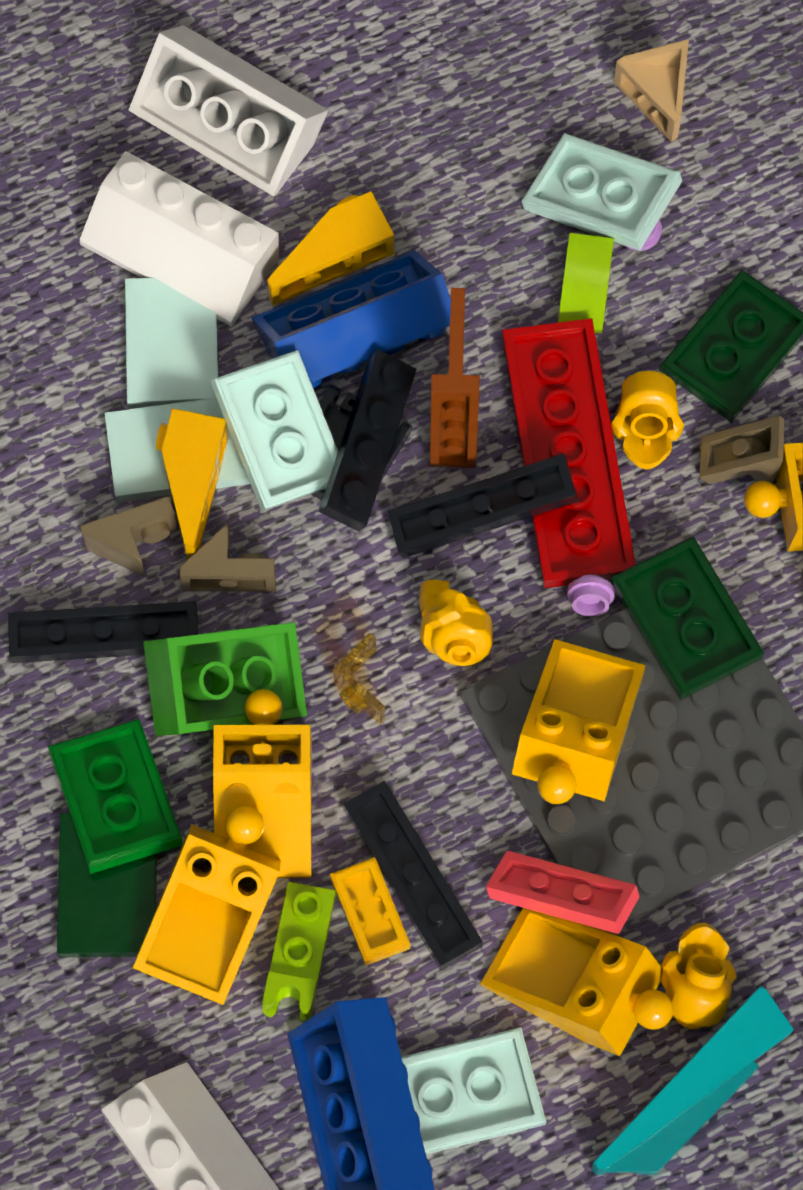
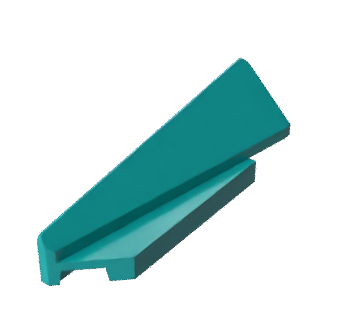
M762 985L593 1162L591 1170L596 1175H605L606 1173L656 1175L758 1070L759 1065L754 1061L793 1032V1027Z

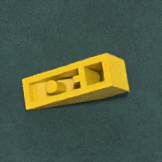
M371 191L361 196L351 195L345 197L335 207L330 208L267 279L268 295L272 306L395 254L394 233Z
M172 408L168 424L161 423L159 427L156 450L162 452L166 477L188 560L201 548L229 434L224 418Z

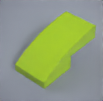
M569 233L558 322L592 318L595 333L602 334L614 238Z

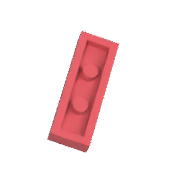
M508 850L486 885L490 899L619 934L640 897L635 884Z

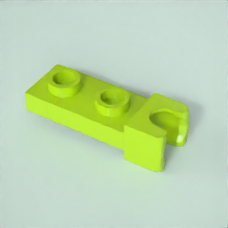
M288 882L262 1002V1011L267 1017H273L276 1014L277 1007L282 999L292 997L299 1002L300 1021L304 1023L312 1018L336 890Z

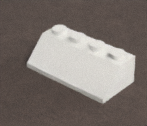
M184 25L158 34L129 107L130 112L272 196L279 192L313 147L328 113V109Z
M126 151L101 183L79 240L81 246L140 278H156L216 313L218 320L231 327L279 260L278 232Z
M187 1062L142 1080L102 1109L107 1123L155 1190H279Z

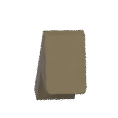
M779 415L701 436L699 478L710 485L750 475L757 481L772 483L783 462L784 418Z
M168 496L80 525L87 551L145 576L136 543L144 541L150 544L162 541L170 535V531L177 529V523Z
M225 525L180 566L182 590L276 592L275 559L266 558L264 555L257 553H246L238 558H230L229 525Z

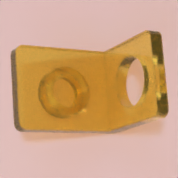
M369 633L333 669L334 684L341 690L340 698L351 710L357 714L364 710L381 725L385 721V706L352 677L376 652V637Z

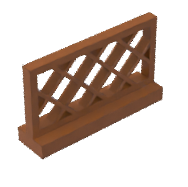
M451 287L448 374L431 375L430 467L476 468L480 375H463L465 288Z

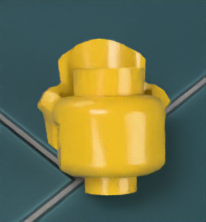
M652 370L639 371L630 375L622 382L620 405L611 423L613 433L617 439L624 440L623 451L639 468L648 470L661 464L672 451L671 442L677 441L684 428V423L679 416L675 382L669 376Z
M437 579L424 581L419 590V607L422 615L420 640L430 653L436 654L441 660L451 665L469 666L482 661L490 653L493 643V625L490 615L481 607L477 600L465 596L459 590L450 589L448 581Z
M705 922L697 923L687 929L679 938L678 951H669L661 964L663 967L661 983L666 990L665 994L673 1004L672 1016L679 1024L689 1029L710 1027L718 1024L724 1018L732 996V983L737 978L735 967L730 959L726 958L730 949L727 942L716 928Z

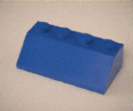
M414 250L251 318L271 359L298 350L314 388L327 376L337 372L349 373L363 366V361L368 360L370 354L377 349L393 355L402 351L405 348V344L419 338L430 339L443 334L446 331V327L450 326L451 299L443 274Z
M387 998L336 1001L290 1031L288 1038L325 1190H435L432 1181V1167L426 1157L420 1133V1119L414 1109L408 1085V1072L405 1064L402 1062L396 1038V1024L390 1014Z

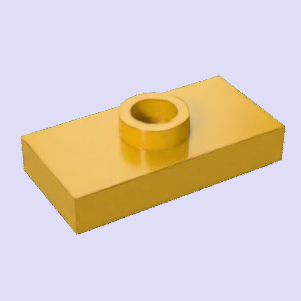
M375 857L330 874L331 882L336 890L337 897L365 966L411 949V944Z

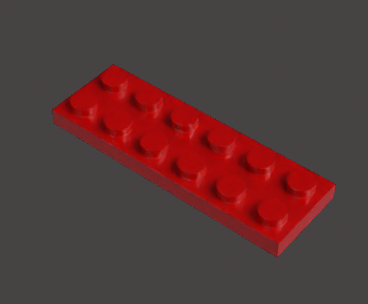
M593 319L503 329L502 341L523 467L564 454L568 461L579 502L532 517L543 589L567 586L574 580L590 574L598 575L605 580H611L612 576L636 565Z

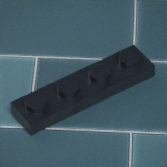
M379 349L370 354L318 512L358 532L367 526L415 377L416 368Z
M561 454L387 512L398 552L402 558H406L579 502L568 461L565 455Z
M196 601L8 613L9 658L11 663L145 655L143 641L198 635Z
M383 781L345 802L343 810L372 858H376L381 873L439 969L443 970L483 947L482 939L386 782Z

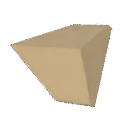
M689 39L623 56L616 61L614 83L671 142L677 139L679 135Z

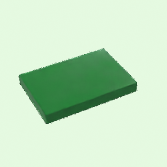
M140 719L48 746L49 754L90 874L183 845L178 825Z

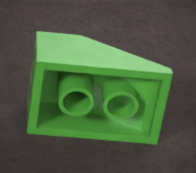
M295 622L143 641L155 736L213 730L214 725L252 724L245 715L244 705L248 696L259 689L271 690L279 696L283 707L279 720L307 716Z

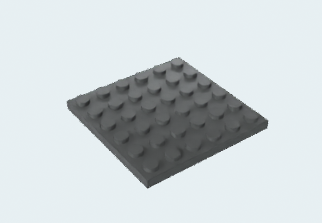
M626 609L562 640L563 642L646 665L605 801L574 793L573 797L565 803L551 804L541 797L537 787L538 782L512 774L520 734L552 646L461 691L460 697L554 863L637 886L640 897L624 926L803 833V724L763 659L680 700Z

